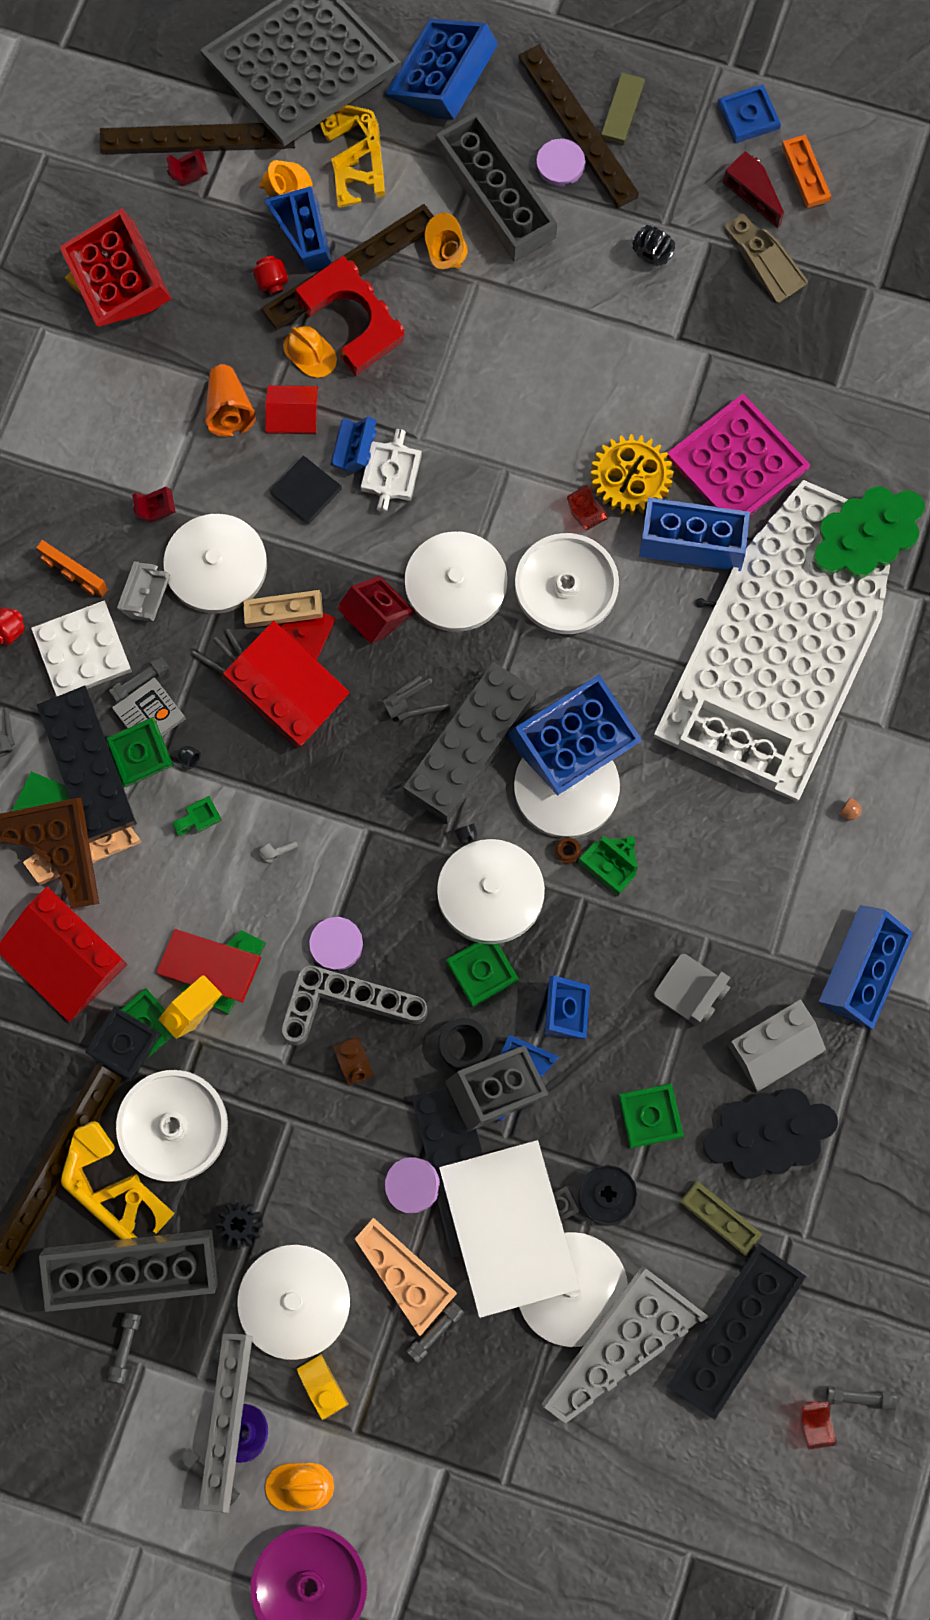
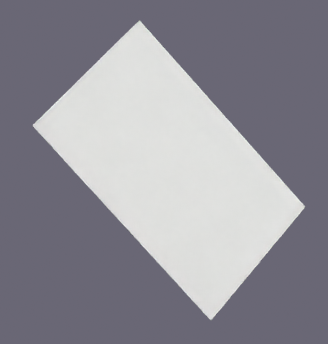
M538 1140L439 1167L479 1318L580 1290Z

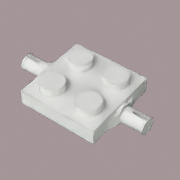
M400 429L395 430L393 443L374 441L371 443L369 451L371 458L365 468L361 491L380 496L377 510L380 512L382 507L383 512L388 511L390 498L409 501L412 499L422 452L421 450L410 449L403 445L406 432L402 429L401 433Z

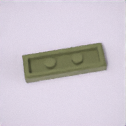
M625 73L621 74L601 134L604 140L625 145L645 83L644 78Z
M698 1181L693 1184L679 1202L744 1256L749 1253L763 1235Z

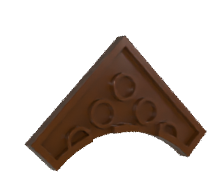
M82 798L0 813V842L26 846L47 863H51L60 874L59 879L65 888L71 909L100 904Z

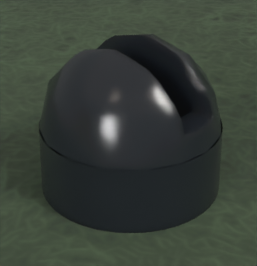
M185 746L178 752V760L188 769L194 768L201 757V752L190 746Z
M474 823L455 830L457 839L464 845L468 844V837L471 838L472 842H475L478 833Z

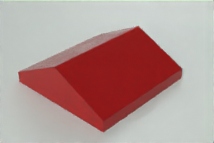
M268 385L266 396V434L316 435L318 386Z

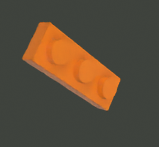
M806 134L783 141L781 147L806 207L811 208L830 202L831 194Z
M44 540L36 547L41 556L39 559L50 568L53 566L61 570V575L67 580L73 582L75 579L81 583V588L88 594L94 595L96 593L103 598L108 591L104 580Z

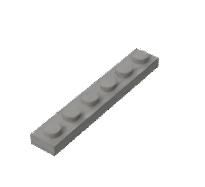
M223 1334L199 1504V1510L229 1513L252 1336Z

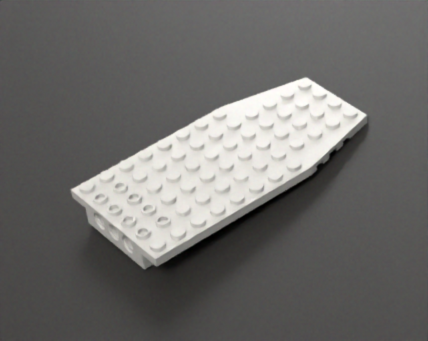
M805 480L799 484L783 503V506L771 517L767 525L746 548L741 571H738L739 568L733 567L653 736L660 741L797 803L882 619V608L890 570V564L887 566L877 565L870 576L856 578L851 576L845 569L834 574H827L816 567L814 553L817 546L823 541L819 530L821 523L827 515L840 513L843 504L848 499Z

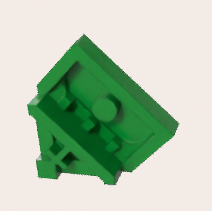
M626 836V838L622 839L601 837L600 841H595L577 863L618 897L635 878L636 870L638 869L634 848L635 837Z

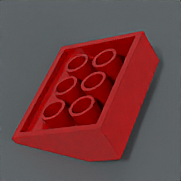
M122 208L60 246V250L98 327L149 313L172 299L135 222Z
M275 621L220 676L296 749L304 744L350 693Z
M48 886L25 908L0 941V955L68 1022H71L128 965Z

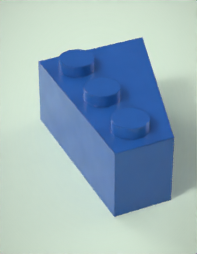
M311 186L264 199L272 216L309 272L322 269L332 263L319 202Z

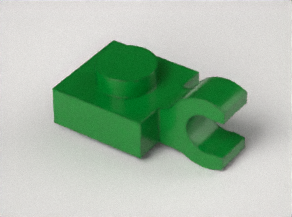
M207 796L186 807L188 815L173 822L177 835L181 836L193 827L200 833L221 822L222 819L211 798Z

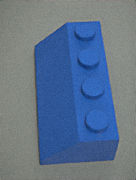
M648 497L639 557L727 570L737 567L739 568L738 571H741L746 554L750 512Z
M860 905L819 1002L837 1015L869 1029H874L913 932L885 909Z

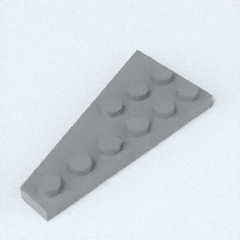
M642 1266L541 1405L564 1423H567L590 1406L595 1398L606 1390L610 1391L617 1386L616 1383L628 1374H633L665 1350L666 1345L678 1336L680 1338L689 1332V1328L699 1321H704L709 1316Z

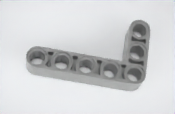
M307 966L299 973L282 1026V1033L289 1044L296 1046L303 1044L308 1038L320 997L416 1025L426 1019L427 1006L426 1002L418 996L316 966ZM310 974H315L319 977V981L314 986H308L304 983L305 978ZM334 982H342L345 985L341 993L335 994L330 991V987ZM366 989L370 991L371 996L366 1001L357 1000L356 994L359 990ZM393 997L397 1003L395 1007L386 1009L382 1006L383 999ZM300 1000L310 1001L311 1005L307 1011L300 1012L296 1009V1005ZM413 1004H418L423 1008V1011L419 1016L413 1017L408 1014V1008ZM294 1025L302 1027V1033L297 1038L288 1036L289 1029Z

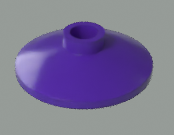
M243 1404L236 1463H247L255 1459L262 1452L268 1437V1424L265 1415L259 1408L250 1404Z

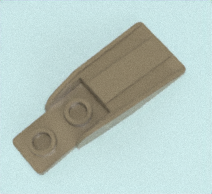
M745 214L739 215L725 225L726 232L735 241L745 261L776 303L782 302L807 285L808 281L779 241L766 229L761 228L758 231Z

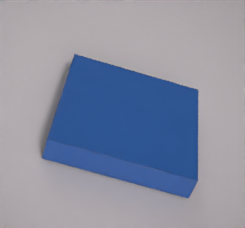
M763 84L718 99L717 104L735 144L781 128V122Z

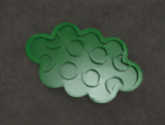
M874 486L864 493L862 499L852 498L847 500L843 504L840 513L827 515L821 523L819 530L823 541L817 546L814 553L816 567L827 574H834L845 569L851 576L864 578L870 576L877 565L887 566L892 564L899 551L911 549L919 538V528L916 522L922 517L925 510V503L922 497L911 490H904L894 495L887 488Z

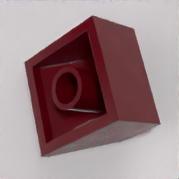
M381 576L351 586L337 606L343 617L371 644L386 638L415 611Z

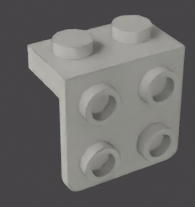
M681 954L656 989L654 997L697 1027L701 1020L707 1023L716 1010L711 1006L716 998L722 1001L730 989L727 982L731 977L722 971L717 976L688 955Z

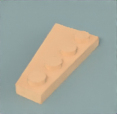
M131 827L89 843L92 862L104 859L142 841ZM36 853L23 862L39 885L60 876L51 863H47Z
M373 1218L355 1240L419 1336H421L457 1292Z

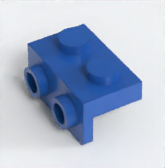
M369 416L358 423L346 418L342 419L333 450L331 465L351 474L366 467L371 458V453L369 452L370 445L376 437L375 425L377 420Z

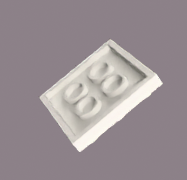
M105 601L31 628L56 696L84 685L88 689L132 672Z

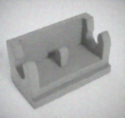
M134 561L117 608L131 619L154 621L170 577L169 573L157 571L158 566Z

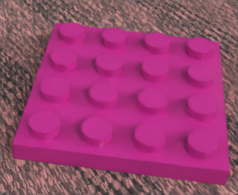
M741 394L671 449L667 456V459L672 461L677 470L711 506L750 512V516L808 471L811 466L744 394Z

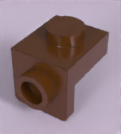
M358 1036L333 1046L348 1085L362 1082L373 1076L372 1069Z

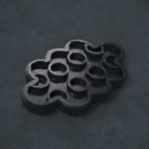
M795 1088L785 1089L776 1097L769 1093H759L750 1100L749 1104L743 1101H734L723 1109L720 1117L721 1127L711 1130L705 1137L704 1151L713 1162L718 1164L731 1162L734 1171L745 1179H755L765 1171L775 1175L783 1174L793 1164L808 1166L819 1158L821 1153L820 1140L833 1135L838 1126V1117L835 1111L828 1105H810L807 1096Z

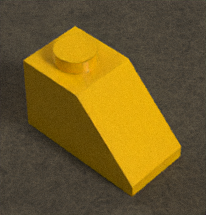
M203 975L172 1001L158 1020L177 1039L194 1030L222 994Z
M322 1355L297 1368L304 1387L322 1420L349 1405Z

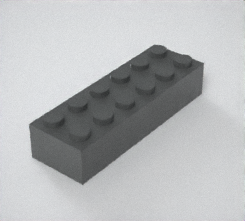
M478 111L436 134L437 152L514 262L556 239L557 222Z
M492 662L403 787L404 796L448 824L509 738L507 734L517 727L536 700L537 690L495 662Z
M212 1230L44 1248L39 1255L45 1312L215 1293L218 1286Z

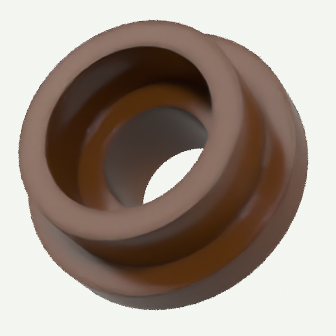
M562 838L555 846V856L564 864L576 862L581 855V846L574 838ZM569 847L573 853L565 855L563 849Z

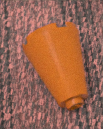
M224 364L217 365L209 373L205 423L208 426V430L218 436L230 437L233 436V432L240 430L241 434L245 433L253 427L256 421L255 410L234 369Z

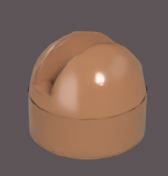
M850 797L839 815L847 820H855L861 815V805Z

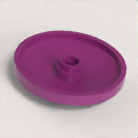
M320 1526L297 1527L276 1537L259 1556L251 1578V1600L258 1620H358L367 1597V1575L359 1553L342 1535Z

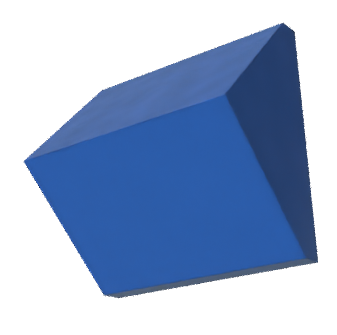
M554 975L549 977L544 1036L586 1039L590 985Z

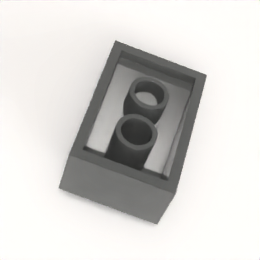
M525 1045L460 1070L445 1081L468 1132L549 1095Z

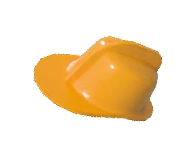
M273 160L269 164L268 170L264 173L262 182L259 184V188L264 189L270 198L309 186L313 189L310 175L302 166L293 162Z
M450 213L436 214L430 219L425 230V241L430 260L438 269L445 270L454 267L459 269L462 267L461 263L465 260L468 253V247L463 238L457 219Z
M302 326L291 329V333L285 338L283 344L286 356L302 372L310 377L320 378L332 373L337 363L336 352L332 346L311 327Z
M288 1463L279 1465L271 1471L266 1480L265 1490L270 1503L279 1510L312 1511L322 1508L329 1502L333 1495L334 1482L328 1469L320 1464Z

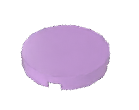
M555 139L545 143L539 150L536 166L539 175L544 181L550 185L560 187L571 182L574 183L582 176L585 167V157L581 148L574 142L566 139Z
M341 917L327 918L318 923L312 931L309 940L310 952L315 961L328 970L339 971L351 967L360 958L363 948L362 934L358 927L350 920Z
M404 1158L396 1162L388 1171L385 1180V1192L389 1202L396 1209L405 1213H420L430 1208L437 1199L440 1181L436 1169L428 1161L419 1158Z

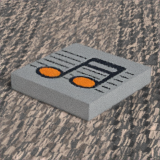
M155 677L112 707L127 728L151 717L155 718L162 736L186 720L183 713Z

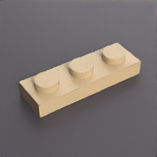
M320 590L243 600L244 620L247 628L270 625L273 621L280 624L323 618Z

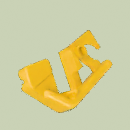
M351 105L344 106L320 122L323 133L328 141L336 139L358 124L366 136L362 141L331 159L335 172L338 208L362 203L361 198H355L347 191L346 183L348 184L353 181L365 183L369 187L374 186L377 197H384L386 195L377 119L371 110ZM371 151L373 171L364 172L350 167L358 165L359 158Z
M92 1121L85 1126L78 1127L74 1131L61 1177L64 1189L120 1240L137 1238L132 1231L135 1228L138 1206L143 1200L155 1216L156 1226L153 1232L156 1234L175 1213L140 1182L137 1174L97 1192H93L82 1167L110 1155L114 1151L115 1146L98 1122ZM128 1191L125 1195L127 1203L124 1215L119 1221L100 1203Z

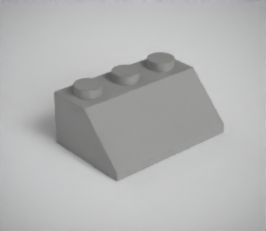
M801 999L732 1040L728 1045L756 1092L826 1051L817 1025Z

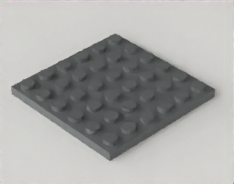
M275 0L200 50L202 57L283 146H286L402 68L401 61L343 0Z

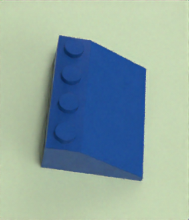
M429 19L404 61L402 68L398 71L385 94L393 100L432 117L454 120L498 43L486 23Z
M600 675L592 678L532 716L507 734L521 757L557 796L643 741Z

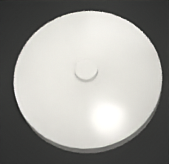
M208 514L188 521L175 532L165 551L164 571L170 574L168 580L169 587L182 603L200 612L218 614L240 608L244 605L243 600L252 599L258 593L266 576L267 557L262 540L246 522L230 515Z
M446 532L428 539L415 550L405 572V590L411 607L423 621L444 631H468L485 624L499 611L507 592V570L499 552L483 538L466 532Z
M572 533L551 535L533 544L521 558L515 577L517 600L526 616L539 627L559 634L584 632L601 623L611 612L616 602L619 588L618 571L610 554L596 541L583 535Z
M523 758L517 767L514 780L515 799L523 817L538 831L556 838H579L599 829L612 815L620 790L619 775L613 760L558 796Z
M479 840L457 850L443 866L438 880V903L447 923L461 936L483 944L504 943L521 936L537 920L544 901V880L536 862L522 848L503 840Z
M180 1070L157 1072L139 1081L122 1101L116 1121L118 1144L127 1161L145 1176L164 1182H178L191 1179L208 1169L221 1153L228 1131L226 1109L216 1090L201 1077Z
M568 1232L564 1234L580 1290L523 1305L519 1309L530 1328L543 1339L560 1346L579 1347L584 1346L628 1286V1281L620 1259L609 1246L590 1235Z
M303 1245L281 1246L263 1254L247 1270L238 1293V1314L245 1333L252 1336V1342L262 1351L281 1359H305L327 1349L344 1329L350 1310L348 1284L338 1265L321 1251Z

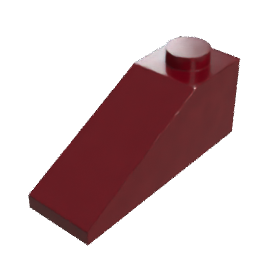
M744 151L725 170L723 184L778 228L782 223L783 208L760 160Z

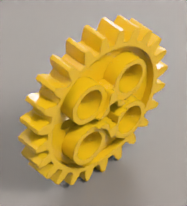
M630 434L628 441H625L624 437L620 435L619 443L610 439V448L602 445V453L596 452V461H592L591 468L593 471H591L590 478L595 479L592 481V488H598L596 490V497L604 495L603 505L611 502V510L613 511L619 506L621 514L625 512V509H629L631 515H634L635 509H639L641 514H644L648 497L663 499L662 496H668L669 490L667 488L672 486L673 481L670 478H673L674 471L669 470L672 466V461H665L668 453L660 454L661 445L653 448V439L644 443L643 435L636 441L633 434ZM630 456L633 460L624 461L621 457ZM640 457H643L644 459L637 466L636 474H633L630 478L627 488L624 492H620V490L626 484L627 475L632 474L636 466V462ZM646 467H650L654 469L655 472L647 473L643 469ZM617 476L620 478V481L613 482L609 480V477ZM640 488L643 492L635 494L631 489Z

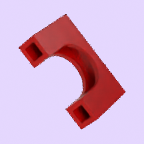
M343 255L296 288L295 299L309 317L338 299H350L363 306L369 316L370 325L363 334L343 347L340 355L352 373L357 376L403 343L405 330L397 319L393 320L389 315V308L385 302L378 300L373 294L374 289L367 280H362L354 262L348 261Z

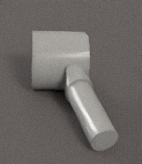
M295 841L274 849L271 844H267L260 849V856L265 862L272 863L279 855L297 848L298 845Z

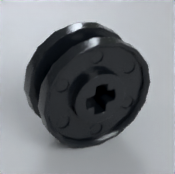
M604 1165L596 1167L587 1173L580 1185L578 1198L580 1208L588 1219L599 1225L612 1226L620 1224L629 1217L636 1206L638 1193L636 1184L629 1173L617 1166ZM605 1189H610V1194H615V1198H612L611 1202H606L605 1197L600 1196V1193L604 1194Z

